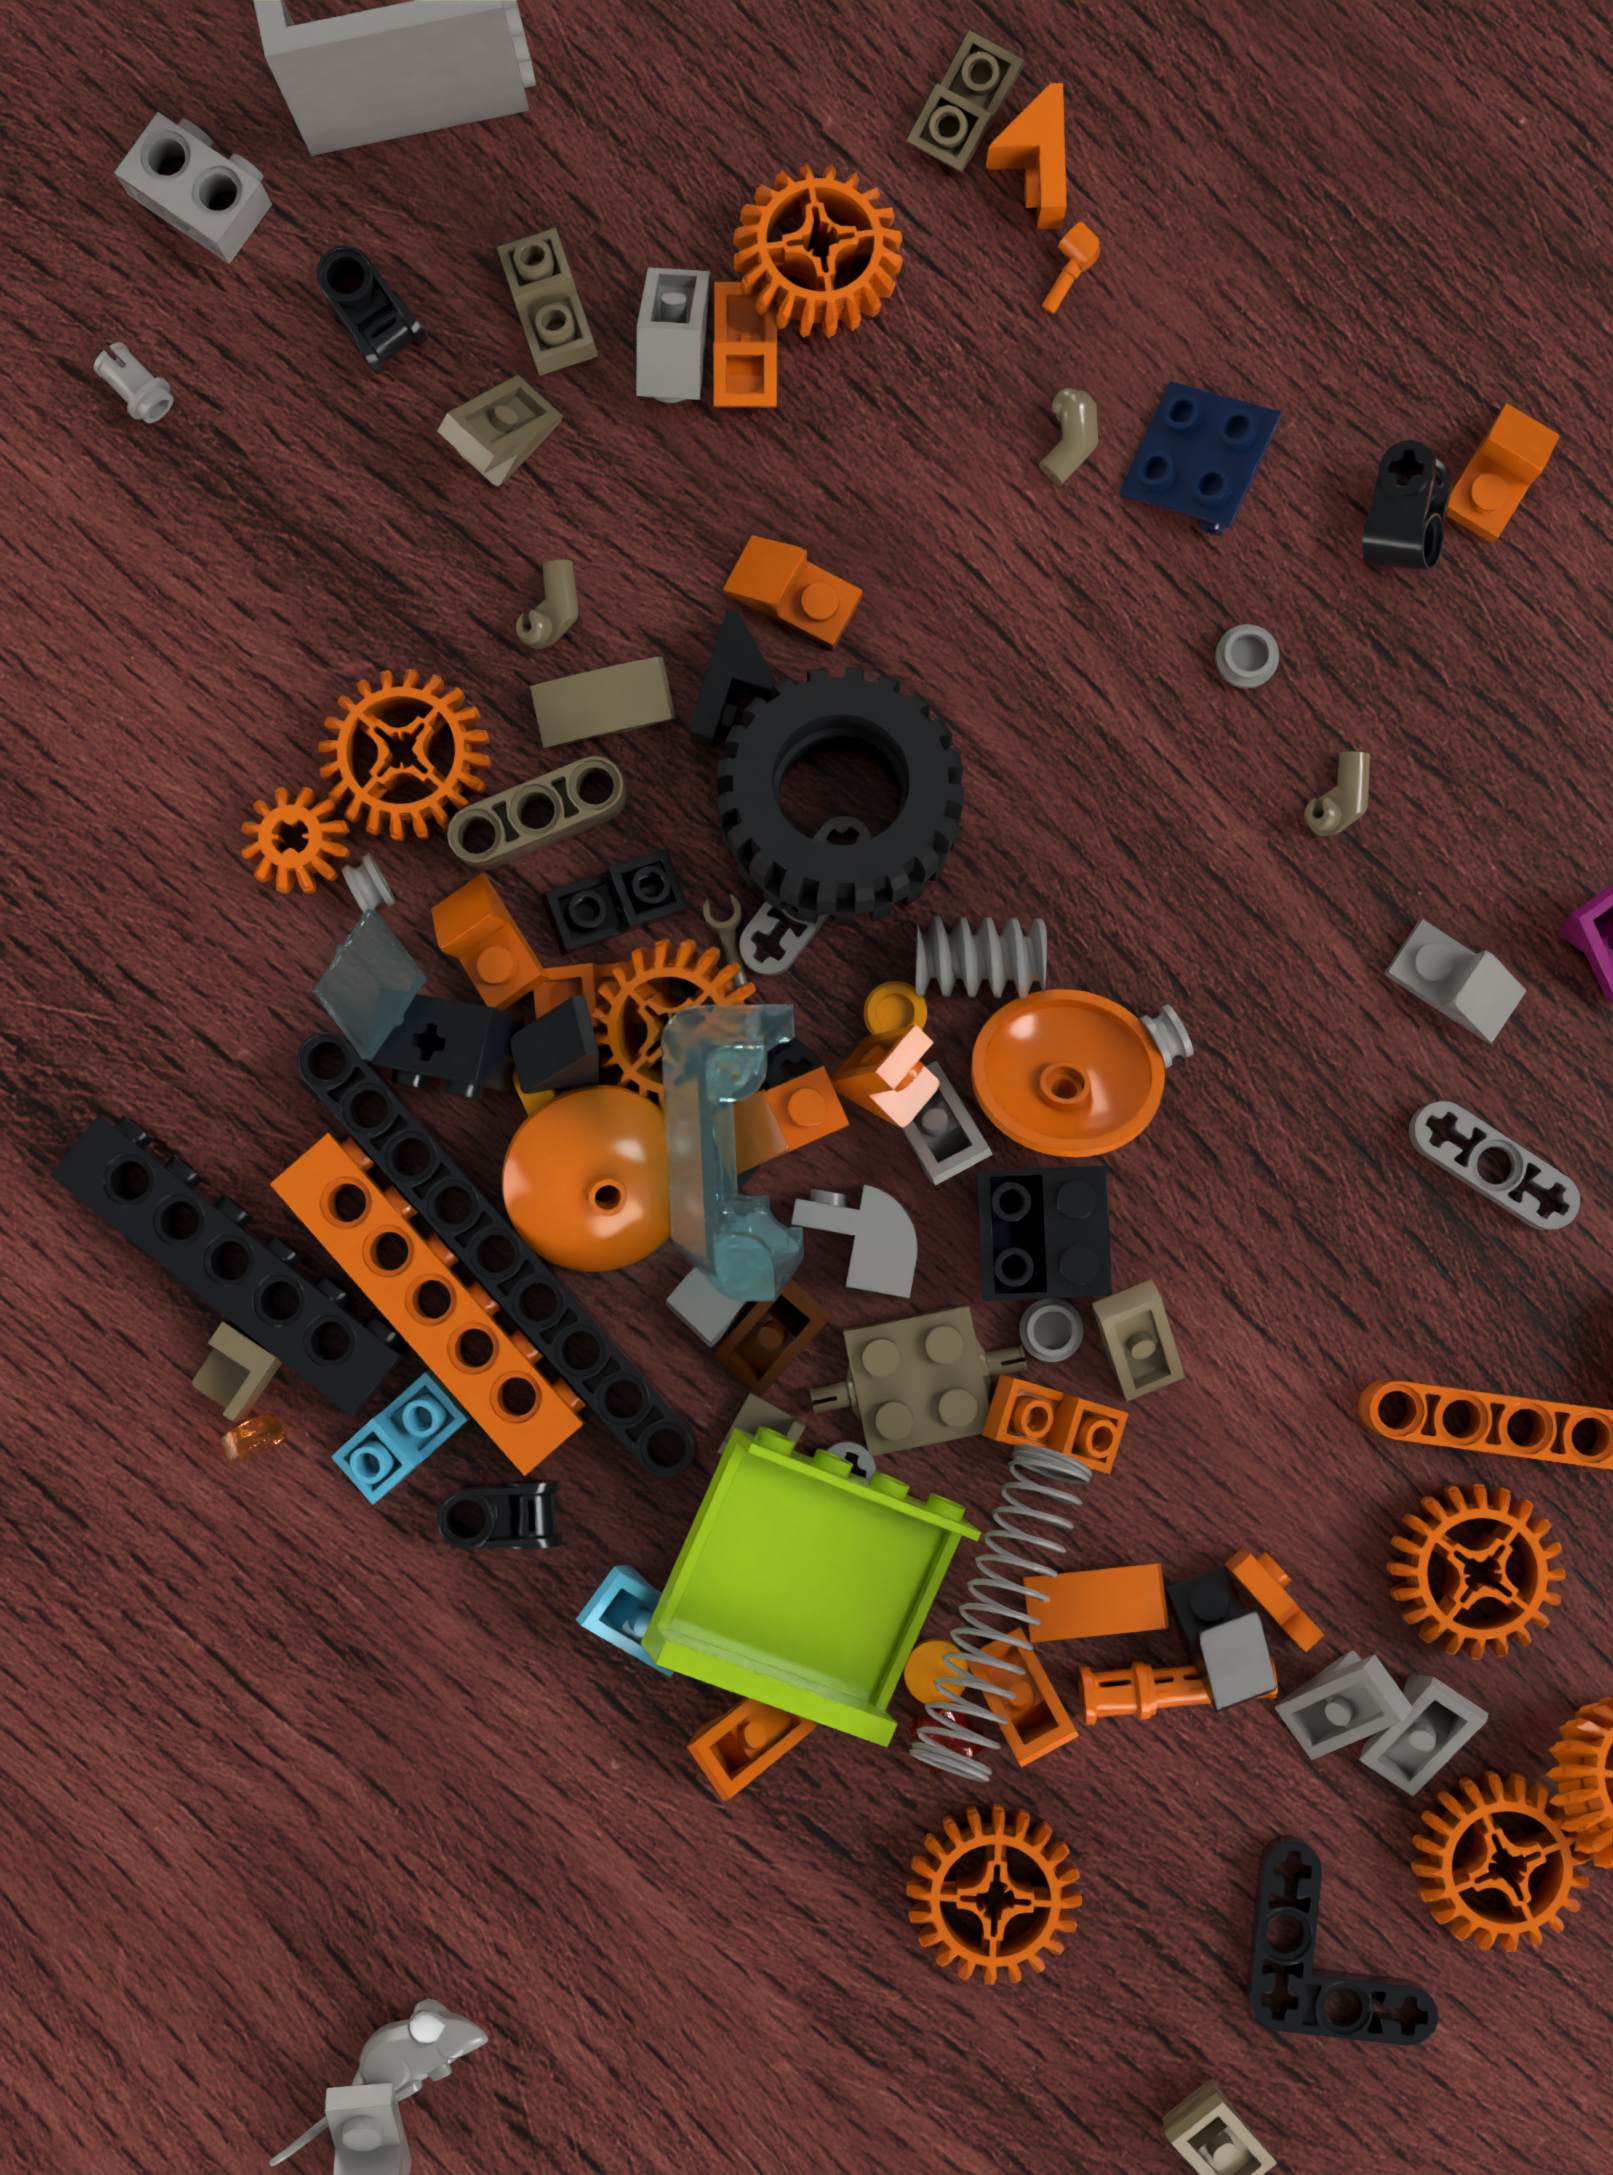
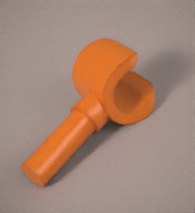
M1083 222L1077 223L1070 229L1058 244V248L1070 261L1062 269V272L1041 305L1043 309L1051 314L1056 312L1074 280H1077L1080 273L1089 269L1099 258V238Z

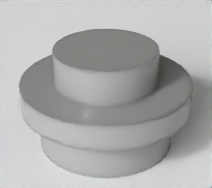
M1251 624L1236 626L1227 631L1217 645L1215 651L1216 667L1223 679L1235 687L1245 689L1258 687L1268 681L1276 671L1279 663L1277 643L1268 631L1259 626Z
M1044 1298L1034 1302L1025 1310L1019 1324V1335L1024 1348L1033 1357L1046 1362H1058L1070 1357L1080 1346L1083 1338V1322L1078 1311L1068 1302L1057 1298Z

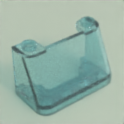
M793 1004L695 1005L685 1007L669 1019L662 1032L661 1053L670 1229L673 1244L681 1256L718 1292L730 1299L740 1301H775L804 1259L803 1227L787 1228L778 1222L770 1212V1196L738 1195L733 1103L747 1099L760 1088L766 1077L767 1052L777 1044L790 1042L795 1037Z

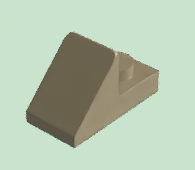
M516 375L448 412L437 432L455 447L463 459L468 461L493 485L499 486L506 482L559 425L563 415L519 375Z
M1152 1279L1128 1289L1120 1290L1109 1297L1092 1303L1093 1308L1090 1310L1091 1320L1126 1402L1185 1378L1162 1298Z
M1213 2078L1205 2082L1162 2118L1166 2137L1200 2175H1264L1277 2164V2161L1266 2145L1238 2115Z

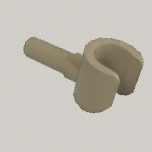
M730 894L734 910L733 917L726 922L715 921L712 918L708 900H706L703 906V915L708 929L714 935L719 936L727 966L734 961L740 964L739 974L731 979L736 986L747 983L737 934L743 923V914L738 899Z

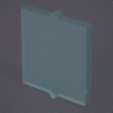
M367 909L346 942L336 947V957L313 991L360 1057L372 1061L395 1025L400 1026L403 1023V1013L425 983L427 977L378 912Z

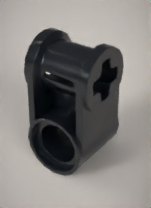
M337 246L328 250L323 255L317 267V281L330 308L343 324L344 330L351 342L376 375L384 371L383 363L412 342L421 345L428 340L425 332L407 305L396 292L391 290L368 256L360 249L352 246ZM352 271L364 275L363 284L357 291L351 294H341L334 290L335 282L340 275Z
M1414 440L1401 441L1391 446L1381 459L1371 511L1366 519L1363 530L1362 551L1367 565L1432 570L1440 559L1444 539V524L1450 495L1453 490V478L1449 469L1442 462L1435 459L1432 451L1421 442Z
M520 1480L504 1482L498 1485H476L458 1488L443 1501L438 1509L437 1525L439 1533L447 1543L456 1548L463 1549L505 1547L506 1549H542L562 1546V1535L556 1533L554 1494L561 1490L560 1480ZM471 1500L482 1507L486 1517L485 1526L477 1533L466 1534L456 1529L452 1523L451 1510L458 1501ZM530 1500L534 1501L535 1528L531 1527Z

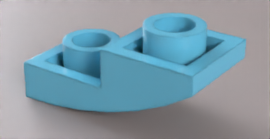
M429 1369L385 1410L372 1418L331 1458L373 1505L446 1442L472 1416L436 1374Z

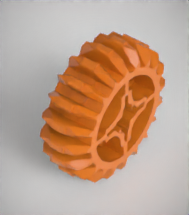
M806 163L800 167L798 182H794L782 170L776 175L775 190L761 184L755 192L754 200L756 205L746 204L743 206L740 221L744 226L736 228L734 232L733 244L740 251L734 255L733 266L737 272L747 273L741 280L740 288L743 294H756L762 290L755 305L758 315L769 312L774 305H777L778 314L775 324L779 330L785 328L789 324L790 319L793 318L801 321L799 332L803 338L810 335L813 323H821L823 332L830 338L836 334L838 319L846 327L854 331L860 326V311L871 317L876 316L881 308L879 297H891L896 285L891 276L900 273L903 261L901 256L895 253L896 250L900 249L902 243L901 231L888 229L893 224L895 217L893 207L875 209L880 198L878 188H872L863 194L859 193L857 189L860 178L857 172L847 177L845 184L836 181V169L833 164L825 168L823 178H814L813 171ZM827 214L841 219L849 226H840L832 222ZM794 215H802V222L798 231L782 235L781 241L767 243L768 237L781 222ZM812 232L815 245L823 247L822 254L828 251L823 270L821 258L812 255L814 248L807 252ZM867 259V268L855 281L843 288L834 290L833 283L837 271L851 268L854 261ZM784 276H796L802 279L808 285L809 290L793 284Z
M415 669L406 670L402 687H397L393 674L387 670L380 674L382 690L375 692L365 679L357 683L358 691L364 697L357 705L349 697L344 695L339 697L337 703L348 716L344 721L335 717H327L325 719L324 726L339 737L338 740L319 742L318 750L327 757L337 758V761L321 767L320 775L326 781L342 780L328 793L330 799L335 804L351 800L344 816L352 823L361 820L369 813L366 821V831L371 835L377 836L384 829L387 821L390 820L389 830L391 838L401 842L406 836L407 824L412 822L417 837L420 840H425L430 837L428 819L435 817L437 823L445 831H448L451 818L445 811L453 804L459 811L470 806L469 802L461 796L464 789L479 794L484 792L486 788L484 782L470 773L471 770L483 771L490 769L491 759L487 755L472 752V750L484 747L490 742V738L486 730H469L481 719V715L475 706L458 711L465 699L463 691L458 687L449 690L441 698L444 681L440 676L433 674L427 680L423 689L420 690V677ZM402 708H418L429 711L424 719L417 716L413 722L401 728L390 727L378 719L390 711ZM448 723L454 737L455 756L448 777L445 778L433 766L431 756L434 747L440 741L437 734ZM365 733L377 744L378 758L369 771L373 777L363 787L357 772L356 756L360 740ZM383 738H389L397 746L404 743L408 749L410 742L415 743L412 750L418 757L417 761L427 773H422L413 764L410 767H406L402 761L400 769L395 768L398 760L393 754L392 748ZM409 782L419 783L433 792L422 800L406 804H394L380 800L387 791L393 794L401 785Z
M662 939L655 943L654 955L644 946L637 948L631 952L632 964L620 961L612 967L611 970L617 982L606 981L598 989V993L609 1004L595 1007L592 1010L591 1017L598 1022L607 1024V1028L598 1031L594 1035L597 1045H610L612 1051L601 1059L600 1067L608 1069L616 1064L620 1066L624 1073L617 1078L615 1082L617 1087L626 1088L632 1082H636L640 1085L637 1090L640 1096L651 1099L655 1093H658V1104L661 1112L671 1111L675 1107L678 1098L686 1112L696 1111L700 1107L702 1097L712 1106L718 1104L724 1099L723 1087L736 1091L744 1083L739 1070L751 1071L758 1062V1059L747 1048L761 1045L764 1042V1034L759 1030L747 1027V1024L761 1019L764 1016V1009L758 1006L745 1007L743 1001L756 991L755 985L750 982L745 983L739 988L736 987L731 979L739 974L741 966L735 961L722 970L716 967L720 958L719 948L711 947L704 952L700 960L697 959V945L695 940L692 939L683 941L677 950V954L669 939ZM658 977H677L696 984L700 989L689 998H680L672 994L667 988L660 991L650 980ZM635 1002L640 1005L637 1012L643 1017L648 1028L647 1039L642 1047L638 1042L633 1025ZM714 1004H716L720 1012L724 1028L721 1051L715 1046L718 1039L709 1030L707 1023L708 1013ZM694 1007V1012L685 1020L687 1024L682 1028V1035L679 1037L675 1035L662 1045V1040L671 1031L669 1028L675 1021L673 1017L676 1015L681 1016ZM665 1054H675L685 1059L689 1064L696 1061L705 1071L690 1074L678 1073L665 1069L656 1062Z
M1471 1482L1467 1490L1466 1502L1458 1487L1453 1485L1446 1486L1443 1494L1446 1504L1445 1508H1442L1433 1497L1425 1496L1421 1499V1505L1429 1517L1423 1522L1420 1518L1407 1513L1402 1519L1407 1527L1415 1531L1411 1541L1401 1536H1393L1391 1540V1546L1407 1553L1405 1561L1393 1560L1387 1563V1571L1397 1576H1406L1407 1579L1406 1582L1397 1584L1390 1589L1391 1597L1397 1601L1414 1599L1413 1602L1404 1608L1401 1613L1402 1619L1410 1625L1425 1619L1420 1627L1418 1636L1425 1642L1431 1643L1442 1634L1441 1650L1449 1655H1455L1464 1642L1467 1656L1474 1660H1480L1484 1654L1487 1639L1489 1647L1495 1655L1499 1657L1506 1656L1509 1648L1506 1635L1510 1634L1516 1642L1522 1646H1527L1531 1643L1530 1634L1524 1627L1528 1621L1541 1628L1549 1626L1550 1620L1548 1617L1537 1611L1542 1601L1551 1605H1559L1561 1603L1562 1597L1559 1594L1546 1589L1548 1580L1560 1581L1565 1579L1566 1575L1563 1568L1547 1565L1546 1562L1547 1559L1555 1557L1562 1552L1561 1544L1556 1541L1539 1542L1551 1528L1550 1522L1543 1517L1527 1522L1532 1514L1533 1504L1521 1498L1509 1508L1511 1492L1499 1486L1491 1493L1487 1501L1485 1486L1478 1482ZM1488 1518L1499 1522L1490 1534L1483 1532L1475 1542L1468 1545H1461L1444 1534L1453 1526L1470 1519ZM1514 1538L1520 1548L1523 1560V1576L1519 1589L1509 1581L1505 1572L1506 1561L1513 1551L1509 1544ZM1432 1550L1443 1560L1447 1569L1446 1580L1439 1590L1443 1597L1438 1604H1436L1432 1597L1427 1576L1428 1562ZM1454 1552L1469 1560L1472 1558L1483 1562L1486 1559L1487 1563L1481 1565V1567L1488 1569L1486 1577L1498 1586L1497 1589L1482 1581L1478 1582L1473 1579L1465 1582V1578L1471 1575L1464 1572L1465 1564L1454 1556ZM1483 1597H1492L1506 1606L1497 1615L1482 1621L1462 1622L1453 1619L1462 1607L1468 1610L1473 1603Z
M1613 1696L1601 1698L1599 1703L1584 1705L1580 1710L1574 1712L1575 1719L1569 1720L1565 1725L1559 1727L1564 1741L1556 1742L1553 1747L1548 1749L1559 1762V1767H1554L1545 1774V1776L1558 1783L1559 1793L1548 1803L1563 1807L1566 1814L1559 1829L1568 1832L1576 1831L1577 1838L1574 1850L1584 1852L1585 1854L1593 1853L1594 1866L1605 1869L1613 1868Z
M1487 1771L1483 1777V1791H1479L1470 1778H1461L1459 1780V1788L1463 1798L1457 1801L1447 1791L1443 1790L1439 1792L1437 1798L1447 1808L1444 1814L1439 1817L1432 1811L1425 1810L1422 1812V1820L1434 1831L1432 1836L1418 1834L1413 1837V1845L1417 1849L1429 1853V1856L1418 1858L1411 1863V1869L1417 1876L1429 1878L1420 1885L1417 1892L1424 1902L1437 1901L1431 1911L1432 1917L1439 1924L1452 1921L1451 1933L1460 1941H1464L1474 1932L1477 1946L1482 1950H1489L1498 1935L1502 1947L1507 1952H1515L1519 1944V1933H1523L1533 1946H1541L1542 1934L1538 1928L1540 1925L1546 1923L1557 1933L1563 1931L1564 1924L1555 1915L1561 1906H1564L1570 1912L1580 1911V1903L1568 1893L1571 1887L1582 1889L1590 1886L1589 1878L1573 1869V1866L1589 1861L1591 1859L1590 1853L1585 1854L1584 1852L1574 1850L1575 1845L1571 1844L1576 1841V1831L1568 1832L1559 1829L1566 1814L1563 1807L1548 1803L1550 1789L1541 1782H1537L1527 1790L1525 1777L1518 1773H1512L1503 1789L1499 1775L1494 1771ZM1512 1811L1528 1815L1536 1820L1541 1831L1532 1835H1528L1524 1831L1518 1834L1505 1835L1502 1828L1494 1822L1491 1813ZM1471 1826L1474 1837L1473 1846L1468 1854L1455 1860L1457 1867L1452 1869L1455 1847L1465 1830ZM1492 1839L1512 1856V1860L1504 1859L1510 1864L1504 1870L1508 1882L1489 1866V1863H1496L1491 1858L1497 1852ZM1547 1862V1868L1540 1885L1530 1895L1528 1880L1531 1872L1540 1864ZM1470 1887L1476 1892L1491 1887L1497 1888L1499 1893L1507 1900L1510 1908L1501 1910L1478 1908L1463 1901L1459 1892Z
M995 1803L992 1805L991 1822L981 1823L977 1807L970 1806L966 1809V1816L970 1826L963 1830H960L953 1817L947 1816L943 1819L945 1832L950 1838L946 1842H943L934 1834H926L923 1839L924 1845L935 1856L934 1859L925 1856H913L911 1868L927 1879H914L906 1883L907 1896L925 1900L909 1908V1919L911 1923L917 1924L931 1922L918 1934L922 1947L933 1946L943 1940L935 1955L938 1965L944 1967L950 1964L957 1955L961 1956L958 1962V1976L961 1979L968 1980L974 1971L975 1965L978 1964L983 1965V1979L986 1985L995 1984L997 1979L996 1967L1002 1966L1007 1967L1011 1982L1017 1983L1021 1981L1019 1962L1028 1959L1032 1969L1039 1973L1045 1969V1963L1039 1952L1043 1946L1056 1955H1061L1065 1950L1063 1942L1053 1932L1055 1929L1066 1933L1075 1932L1077 1928L1075 1918L1061 1909H1071L1082 1905L1080 1892L1070 1888H1063L1080 1878L1079 1871L1076 1865L1065 1864L1057 1866L1070 1853L1064 1841L1055 1842L1044 1848L1052 1834V1828L1047 1822L1043 1821L1030 1834L1026 1833L1030 1821V1815L1027 1810L1019 1809L1013 1818L1012 1824L1007 1825L1005 1824V1812L1002 1804ZM986 1845L982 1864L977 1871L969 1875H955L954 1881L944 1880L948 1870L958 1858L974 1848ZM1006 1845L1026 1853L1040 1866L1045 1874L1046 1886H1032L1029 1879H1020L1008 1872ZM996 1865L999 1881L1002 1884L1004 1893L1009 1890L1012 1891H1010V1895L1004 1894L999 1896L997 1906H994L993 1922H991L984 1895L978 1898L975 1896H977V1893L988 1892L990 1882L993 1881L994 1866ZM940 1901L956 1902L958 1909L970 1910L977 1914L981 1919V1941L972 1939L958 1931L946 1918ZM1034 1907H1043L1038 1918L1026 1931L1017 1937L1001 1942L1005 1926L1010 1918L1019 1913H1033Z

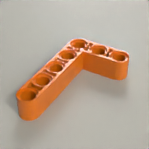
M1379 1379L1369 1384L1361 1393L1358 1402L1359 1416L1363 1424L1373 1433L1395 1440L1613 1470L1612 1409L1395 1379ZM1398 1391L1406 1401L1407 1411L1405 1417L1394 1426H1386L1378 1414L1380 1400L1385 1394ZM1461 1400L1466 1404L1470 1412V1421L1463 1432L1451 1435L1443 1425L1442 1416L1445 1408L1450 1403ZM1525 1409L1533 1420V1431L1526 1441L1515 1444L1507 1433V1424L1514 1412ZM1589 1418L1596 1428L1597 1438L1595 1444L1589 1450L1580 1453L1572 1443L1571 1434L1574 1426L1579 1421Z

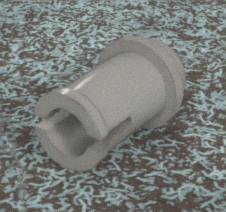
M117 342L109 346L110 350L117 357L115 361L103 350L94 363V371L100 377H103L128 403L127 412L134 419H143L146 423H153L161 419L169 411L174 401L173 396L169 393V383L164 378H154L129 352L124 343Z

